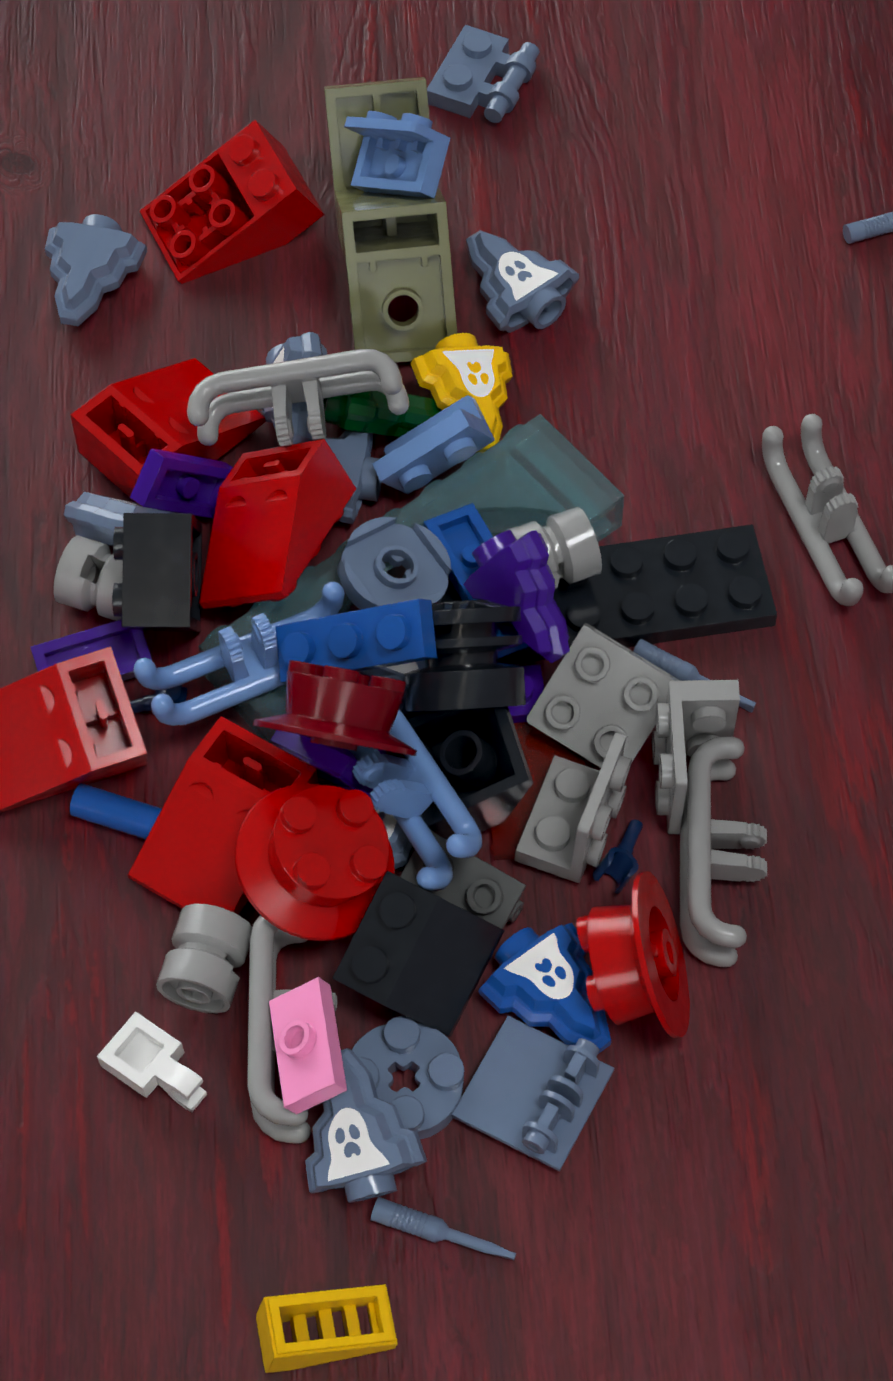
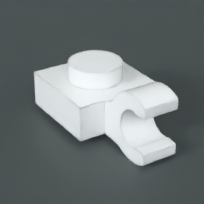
M136 1011L97 1056L102 1068L145 1098L159 1085L179 1105L193 1112L207 1096V1091L200 1087L203 1079L194 1071L178 1062L185 1053L182 1043Z

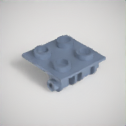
M507 1016L462 1095L459 1104L452 1113V1117L560 1172L615 1068L597 1059L600 1050L589 1040L580 1038L575 1045H566L533 1027H529Z

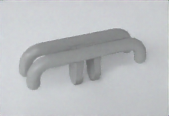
M357 349L223 371L210 375L197 384L188 400L187 416L192 425L198 426L197 437L199 442L205 446H211L218 441L219 424L227 415L273 407L276 436L280 447L293 444L292 404L306 402L308 431L313 441L326 439L327 436L323 399L378 391L386 396L389 410L395 415H402L409 408V397L405 386L402 384V376L398 365L387 354L375 349Z
M808 414L801 423L800 436L802 448L807 463L814 475L812 480H810L811 483L808 487L806 500L787 465L783 450V431L777 426H769L762 435V453L766 470L831 596L840 605L854 606L863 594L862 582L856 578L847 579L829 546V543L847 538L871 584L882 593H893V565H885L858 514L857 508L859 507L854 495L848 494L844 488L843 474L837 466L833 467L828 458L822 439V419L816 414Z
M730 736L712 738L702 743L692 754L687 772L688 783L680 828V930L682 939L691 954L706 964L725 968L731 967L736 963L738 954L735 948L744 945L747 935L741 926L724 923L714 915L711 907V879L754 882L765 879V876H767V861H765V858L713 850L741 848L754 850V848H760L767 844V829L764 826H760V824L711 819V781H726L733 778L736 773V767L729 759H738L745 750L744 743L739 738Z
M260 915L253 924L250 936L247 1087L253 1118L262 1132L276 1141L299 1144L305 1142L311 1133V1128L306 1122L309 1113L307 1109L296 1115L284 1108L283 1100L275 1095L276 1048L269 1001L291 991L276 990V959L278 953L287 945L301 944L308 939L290 935L273 926ZM332 993L334 1011H336L337 995Z

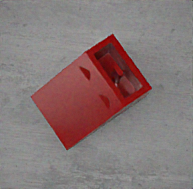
M256 120L252 121L140 210L165 259L181 284L282 247L325 215L285 147Z
M196 358L112 383L70 414L78 452L129 498L151 448L218 460L266 421L265 417L257 410L227 415L219 424L218 441L211 446L201 444L197 437L198 426L192 425L188 420V400L195 386L214 373Z
M325 439L247 452L241 455L218 490L199 601L203 609L222 606L237 607L245 603L268 600L276 602L286 598L295 590L297 580L310 560L319 553L321 543L333 524L342 517L344 507L357 489Z
M111 646L54 664L0 688V813L75 789L80 783L88 785L147 765V751Z
M220 716L188 758L128 873L129 879L181 909L191 904H209L239 914L248 902V898L240 885L235 866V843L243 820L257 802L279 788L295 784H318L317 769Z

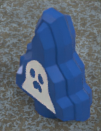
M572 923L557 926L540 937L532 928L527 927L514 933L500 946L494 957L500 967L478 990L479 994L500 1014L514 1012L529 1027H550L566 1045H575L578 1039L582 1038L594 1043L599 1048V1053L611 1045V1036L605 1010L594 1011L588 999L586 978L589 975H593V972L584 959L587 952H584L577 930Z

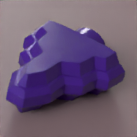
M507 530L478 546L472 552V556L480 568L472 573L463 584L472 598L476 600H489L509 607L520 606L521 621L504 622L503 624L514 626L518 634L522 635L523 642L550 663L558 661L569 653V634L566 620L553 599L555 578L547 564L549 558L548 547L541 533L533 530L517 540L512 530Z

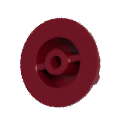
M290 660L286 681L285 714L254 719L253 726L310 736L311 743L357 751V747L362 746L411 756L417 755L416 749L390 734L404 696L406 682L371 675L370 680V676L362 675L359 671Z

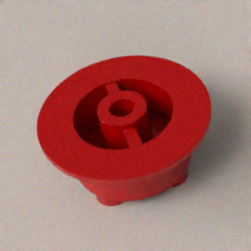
M309 783L279 788L263 797L253 806L240 826L235 843L236 872L243 892L249 902L273 926L302 939L330 941L355 934L386 871L395 874L393 851L386 827L374 809L371 798L365 792L357 789L347 790L337 786Z
M639 872L633 882L631 904L595 906L591 908L589 915L577 918L576 926L579 942L584 952H589L593 975H589L586 978L587 995L594 1011L606 1010L608 1016L616 1025H621L655 1012L667 1034L672 1038H680L686 1034L690 1019V998L682 944L670 904L660 883L651 872Z

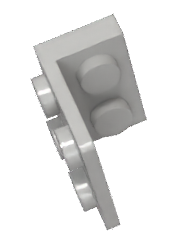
M585 623L570 646V652L564 656L528 714L527 722L600 768L615 732L625 735L627 738L623 756L632 759L633 762L656 725V703H666L669 681L681 680L588 623Z
M738 680L669 681L666 703H656V731L652 732L653 765H659V781H656L655 806L656 815H666L668 834H680L688 783L686 755L691 757L702 743L712 738L733 737L740 703Z
M615 732L600 771L554 755L517 846L515 861L579 884L587 864L595 867L598 866L607 842L608 834H606L610 819L611 817L616 819L627 786L624 784L632 763V759L623 756L627 736Z

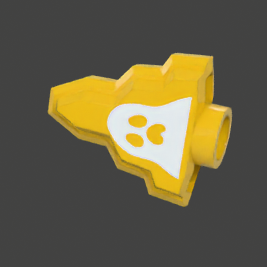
M457 333L447 336L438 342L434 350L420 355L411 361L413 372L419 386L431 391L437 407L442 410L466 395L473 397L495 441L477 451L476 454H495L503 428L499 408L508 399L506 383L513 377L509 354L503 351V347L478 346L475 336L470 333Z

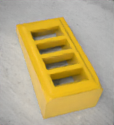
M386 1284L264 1297L256 1313L266 1373L295 1370L395 1349L398 1345ZM367 1307L372 1334L361 1335L356 1308ZM341 1311L345 1337H336L333 1312ZM308 1317H316L318 1340H310L306 1320ZM290 1321L293 1338L291 1343H285L283 1322Z

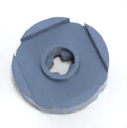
M379 517L361 524L352 532L337 565V574L344 592L360 610L414 599L431 600L432 603L441 602L448 587L451 563L448 552L438 537L426 527L414 523L413 528L403 524H395L397 518ZM384 562H389L393 567L402 565L406 569L403 577L394 578L384 571L386 568Z
M399 1016L392 1018L385 1025L372 1029L354 1045L352 1051L372 1074L378 1098L396 1106L404 1128L417 1131L419 1139H424L437 1134L453 1120L452 1113L463 1095L464 1066L456 1047L443 1033L422 1023H417L412 1018ZM410 1069L416 1072L415 1082L418 1088L413 1092L406 1087L401 1088L398 1092L390 1088L394 1082L392 1073L395 1071Z

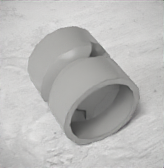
M580 507L549 516L544 527L536 521H532L508 529L512 530L517 540L533 530L541 533L548 547L549 558L547 564L555 578V589L558 588L559 579L561 578L572 584L601 574L602 560L598 541L587 515Z
M79 535L73 537L65 547L56 570L54 580L55 601L86 612L96 606L98 615L115 621L121 620L122 617L113 615L112 593L114 583H122L123 560H115L114 553L111 554L107 544Z
M209 904L186 905L180 912L171 939L176 949L170 950L165 956L156 983L157 990L168 1000L190 1010L215 1014L226 1012L231 1007L240 979L232 970L233 968L241 967L245 963L250 948V936L253 928L251 924L238 914L221 907Z

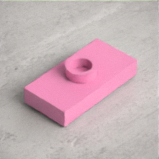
M317 977L270 1000L269 1006L284 1108L297 1115L347 1091L330 984Z

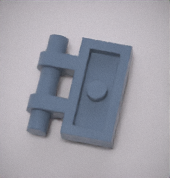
M465 25L427 88L428 104L471 118L479 105L486 108L484 110L486 119L493 123H499L505 113H510L519 100L518 90L522 83H527L533 76L537 67L535 61L540 53L539 48L531 42H525L518 52L509 55L508 38ZM495 75L503 78L502 81L496 82L494 85L491 84Z

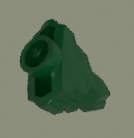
M367 391L325 398L323 400L325 423L337 425L347 430L401 437L441 412V409L437 407L433 398L408 393L409 408L402 415L393 414L388 408L386 396L378 391Z

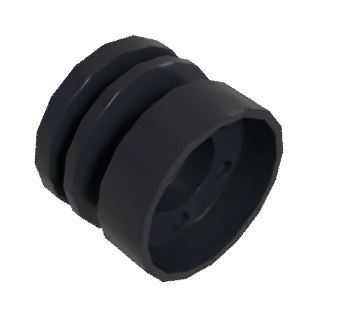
M489 600L432 603L437 658L429 659L430 667L413 670L404 674L406 682V710L436 711L526 705L524 667L515 664L498 663V651L522 645V635L497 636L496 623L521 621V607H509Z

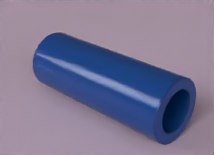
M80 783L72 796L69 811L71 816L147 839L162 808Z

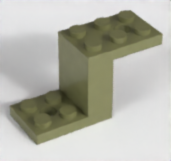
M417 77L324 87L338 238L346 261L354 350L375 349L387 354L395 363L412 361L414 358L434 350L440 340L457 334L446 200L439 188H437L435 199L364 192L351 186L364 136L345 128L344 125L347 116L366 118L368 111L382 112L397 118V120H401L403 113L415 114L429 119L426 78ZM400 295L410 296L417 302L415 315L404 322L396 321L388 314L390 302Z

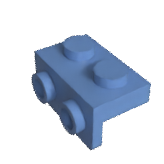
M368 111L366 118L347 116L344 127L364 136L351 186L364 192L435 199L451 138L431 129L433 121L415 114L403 113L401 120L377 111Z
M466 395L385 446L384 452L386 455L372 463L380 482L405 494H409L414 490L424 487L432 479L456 464L469 459L477 451L495 441L476 400Z

